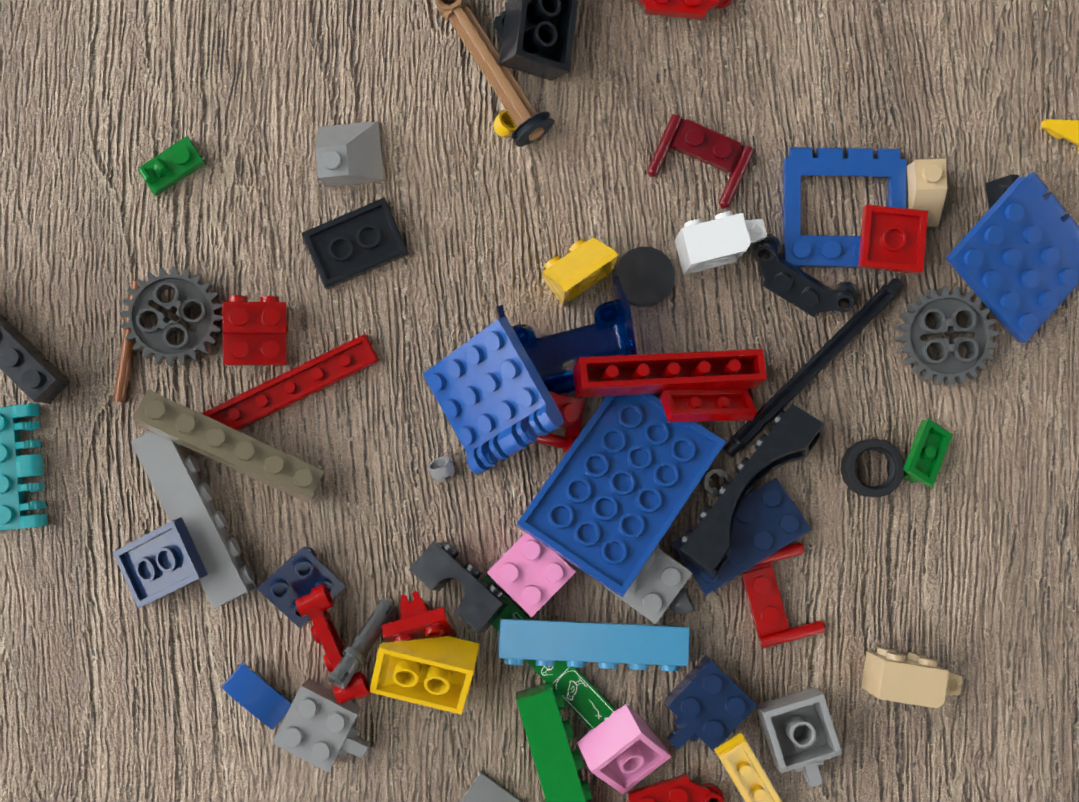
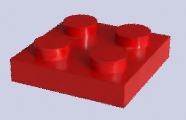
M865 205L862 215L858 268L914 274L922 273L928 211Z

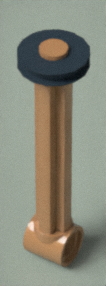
M435 0L440 15L452 24L517 126L511 136L513 140H517L516 146L528 145L543 136L551 129L555 120L549 118L550 113L548 111L537 114L508 67L499 65L500 55L474 16L467 0H456L451 5L444 4L446 0Z

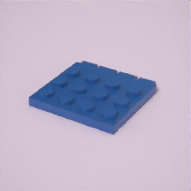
M1035 172L1027 177H1018L945 258L976 295L982 299L983 303L990 308V311L1016 341L1020 343H1026L1079 284V226L1070 214H1065V208L1052 192L1046 193L1048 187Z

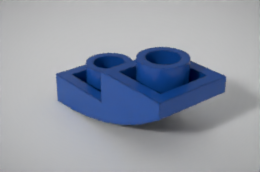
M243 662L221 686L234 700L272 730L287 714L292 704L288 698L269 685L266 679Z

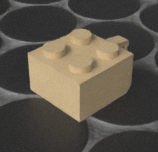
M877 647V652L866 651L861 688L880 700L939 708L945 703L946 695L961 694L963 676L938 666V660L927 658V655L908 652L906 657V655L896 653V650Z

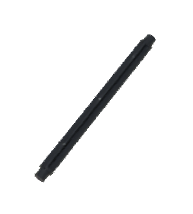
M893 278L887 285L884 284L863 308L757 412L753 420L747 421L730 437V441L723 447V450L731 458L740 450L743 451L763 428L875 316L897 297V293L904 287L902 282L897 278Z

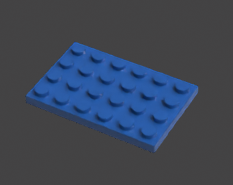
M652 394L606 396L520 517L516 526L623 598L726 441L696 422H668L661 400Z

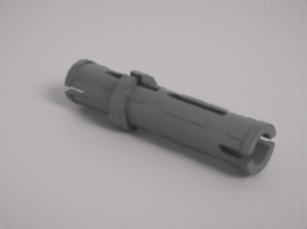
M381 599L378 606L350 647H345L342 654L344 656L328 677L330 682L335 681L334 685L341 689H346L347 684L359 666H364L367 659L365 657L383 632L381 625L389 623L398 609L395 605L391 608L392 603L388 600Z

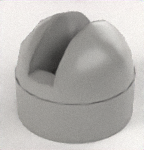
M448 456L436 458L427 467L432 478L442 483L446 482L444 478L448 476L452 479L455 472L454 465Z

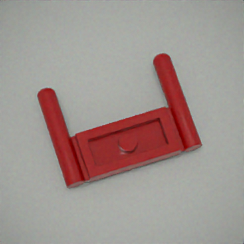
M800 542L787 545L741 574L762 649L826 631V624L821 620L788 628V621L771 562L802 555L805 548Z

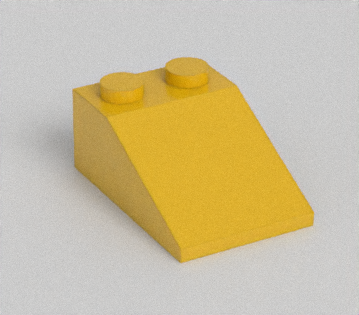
M594 237L588 241L582 238L569 248L571 251L563 258H560L558 255L549 260L544 265L546 269L542 271V277L561 305L564 306L613 272L618 258V254L614 249Z
M451 636L380 643L369 692L462 715L480 644Z

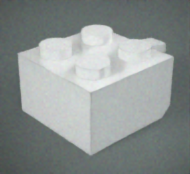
M726 211L715 215V220L703 222V219L700 218L684 223L685 227L681 228L674 240L683 275L735 263L746 252L749 245L767 237L763 219L745 220L743 213L733 215V211Z

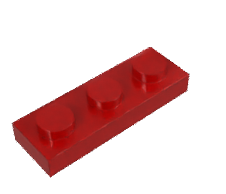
M748 389L663 390L660 396L668 422L751 421L757 414Z

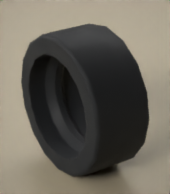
M866 439L854 443L846 450L842 457L840 470L843 481L851 491L860 496L878 498L889 495L899 487L904 478L903 468L905 465L902 455L894 445L885 440ZM868 450H876L884 454L890 465V472L886 481L874 487L860 482L854 470L855 461L858 456Z

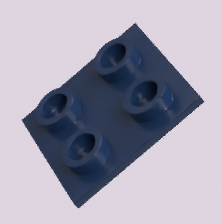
M305 546L257 587V590L299 628L310 617L308 615L304 617L300 615L295 599L311 593L312 588L321 584L327 586L332 599L346 588L316 558L318 556L311 547L306 548Z

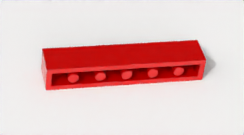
M763 349L580 357L573 367L576 398L662 393L663 390L754 389L767 380Z

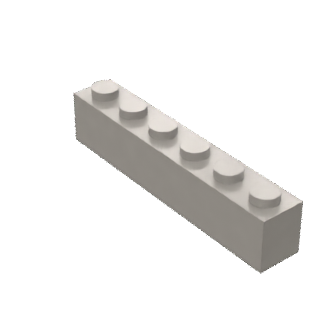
M152 431L130 441L169 520L172 521L182 517L208 573L207 576L199 579L213 609L255 589L252 583L255 581L254 575L247 565H243L239 554H241L240 547L233 537H229L225 529L227 526L226 519L220 510L216 511L211 501L213 499L211 489L205 482L202 483L197 472L200 469L195 458L192 455L188 456L184 446Z

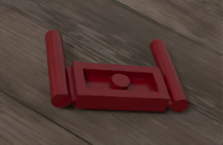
M672 114L647 169V174L651 177L658 176L669 149L672 147L674 150L726 173H731L718 202L721 208L727 209L731 205L755 150L693 121L684 120L681 116Z

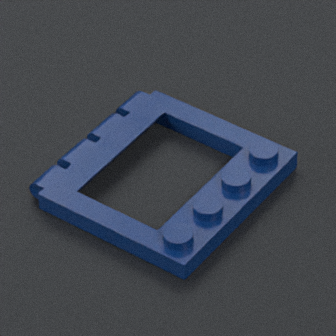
M790 147L789 157H785L783 160V260L795 267L858 268L861 236L801 235V175L888 177V207L907 209L906 159H900V149L878 148L876 150V159H873L872 148H847L846 158H843L842 148L818 147L816 158H813L812 147Z

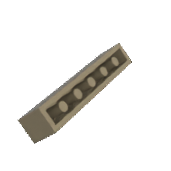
M149 389L133 416L137 425L308 504L324 473L323 470Z

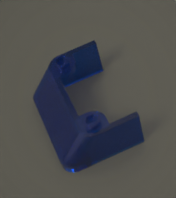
M618 275L612 277L615 300L602 303L595 309L593 315L594 324L536 338L534 329L529 325L519 324L512 326L548 391L558 394L575 391L573 367L580 357L637 355L631 309ZM503 305L497 306L499 318L505 317Z

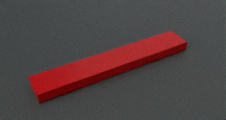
M365 333L201 414L239 431L380 362Z

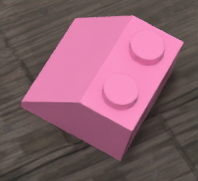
M626 704L620 709L615 710L609 718L596 728L591 729L586 736L577 742L590 771L621 794L626 793L672 757L643 718Z

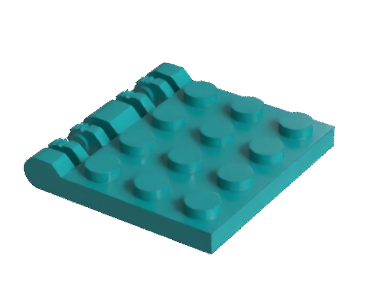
M39 404L0 407V531L48 526L47 514L27 516L25 514V510L46 508L45 501L38 500L25 503L24 491H41L44 489V482L23 484V478L44 476L43 454L21 455V450L41 448V440L29 439L20 442V431L40 429L39 421L19 422V419L39 417Z

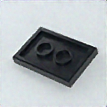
M385 197L301 233L326 290L409 254Z

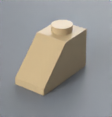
M918 159L906 167L907 209L928 211L927 228L938 227L947 193L946 159Z

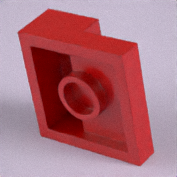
M229 296V302H222L223 366L287 365L286 302H279L278 296L260 297V302H248L247 296Z

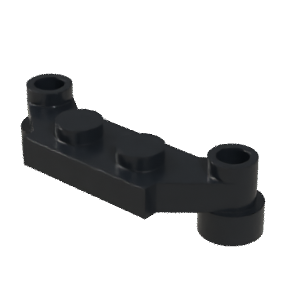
M767 234L765 239L756 242L754 247L755 258L759 262L765 279L762 284L763 287L813 317L817 312H847L856 304L858 288L853 283L841 282L836 285L835 289H831L780 258L778 254L780 241L776 236ZM762 249H767L770 253H764Z

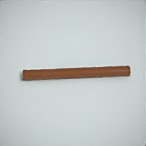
M132 281L131 289L138 291L140 287L137 281ZM130 294L129 300H132L134 296ZM124 330L113 401L126 402L134 353L132 348L135 341L129 342L125 337L132 332L131 330Z

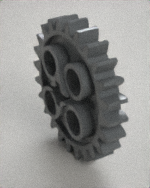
M174 266L171 269L170 275L161 267L159 268V277H155L151 272H147L148 282L145 283L137 279V284L140 287L138 291L131 288L128 289L129 293L134 296L132 300H122L129 307V310L120 312L121 316L129 319L128 322L121 325V328L132 331L125 339L129 342L137 340L132 349L138 352L145 348L143 358L148 360L155 354L154 363L160 365L164 358H166L167 365L170 367L174 366L175 359H178L181 365L185 366L187 356H190L197 362V352L199 350L209 354L205 345L207 343L216 345L217 342L212 338L213 333L222 334V330L216 326V323L222 322V316L216 315V312L222 310V304L213 303L220 297L217 292L208 294L212 285L206 282L200 286L203 278L200 274L191 279V271L185 269L180 276L178 269ZM167 289L175 290L174 299L169 303H163L161 300L162 293ZM154 301L169 312L176 313L182 320L196 327V332H191L174 320H170L161 312L150 307L149 303ZM194 305L201 306V315L196 319H189L187 316L189 308ZM151 314H156L158 317L157 325L151 329H146L144 326L145 318ZM178 330L184 331V341L179 345H172L171 335Z
M944 286L938 290L937 294L933 288L926 291V296L923 294L916 296L917 304L910 302L906 305L910 313L903 312L899 315L905 323L895 327V329L903 332V335L895 338V341L903 343L904 347L900 348L897 353L907 354L908 357L903 361V365L914 364L911 370L912 375L923 372L921 381H928L933 376V385L935 386L941 385L943 379L946 386L954 385L955 380L958 384L966 383V376L969 379H974L978 377L976 370L983 371L987 369L983 360L989 361L994 359L993 355L988 352V349L998 347L996 343L990 341V337L998 335V332L990 330L989 326L993 325L996 320L986 319L985 316L990 312V308L983 310L978 308L982 302L981 298L973 302L970 301L972 292L969 291L960 296L959 287L952 289L949 293L947 286ZM957 314L962 315L965 319V326L963 328L956 323ZM926 315H929L934 319V329H930L926 326ZM941 333L945 335L972 333L973 335L972 338L959 337L952 340L947 338L920 339V335L935 336ZM959 344H962L966 347V358H963L959 355ZM929 345L933 346L937 351L935 360H932L927 354Z

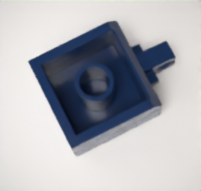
M705 655L665 699L667 707L677 716L673 720L677 726L667 736V739L679 750L689 739L695 742L700 738L714 752V749L720 746L758 705Z

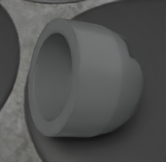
M685 587L679 591L670 604L671 610L676 614H687L695 610Z

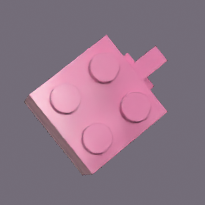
M525 532L489 568L487 574L533 617L576 571L563 557Z

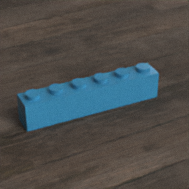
M499 618L498 658H504V664L523 665V659L536 660L537 666H554L555 661H567V667L585 668L586 662H598V668L617 669V663L629 664V669L648 670L649 664L660 665L661 671L676 672L679 671V666H688L689 627Z

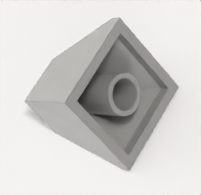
M379 121L318 127L316 141L318 178L324 187L385 181Z

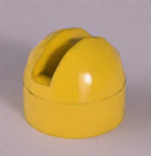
M506 110L498 114L493 124L497 135L505 138L512 136V133L517 128Z

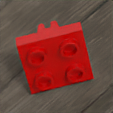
M417 591L413 592L412 602L408 601L406 595L400 597V620L381 625L383 636L387 642L457 636L455 624L444 607L429 611L425 601L421 599Z

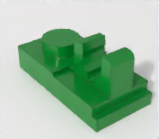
M186 136L141 165L138 171L153 195L157 196L206 165L191 139Z
M930 419L921 421L903 468L905 471L904 479L911 483L921 481L928 487L934 486L953 434Z

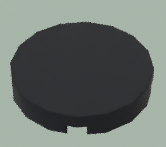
M637 247L629 250L620 258L614 272V284L619 294L627 303L636 307H652L661 303L670 294L675 283V270L671 260L662 251L653 247Z

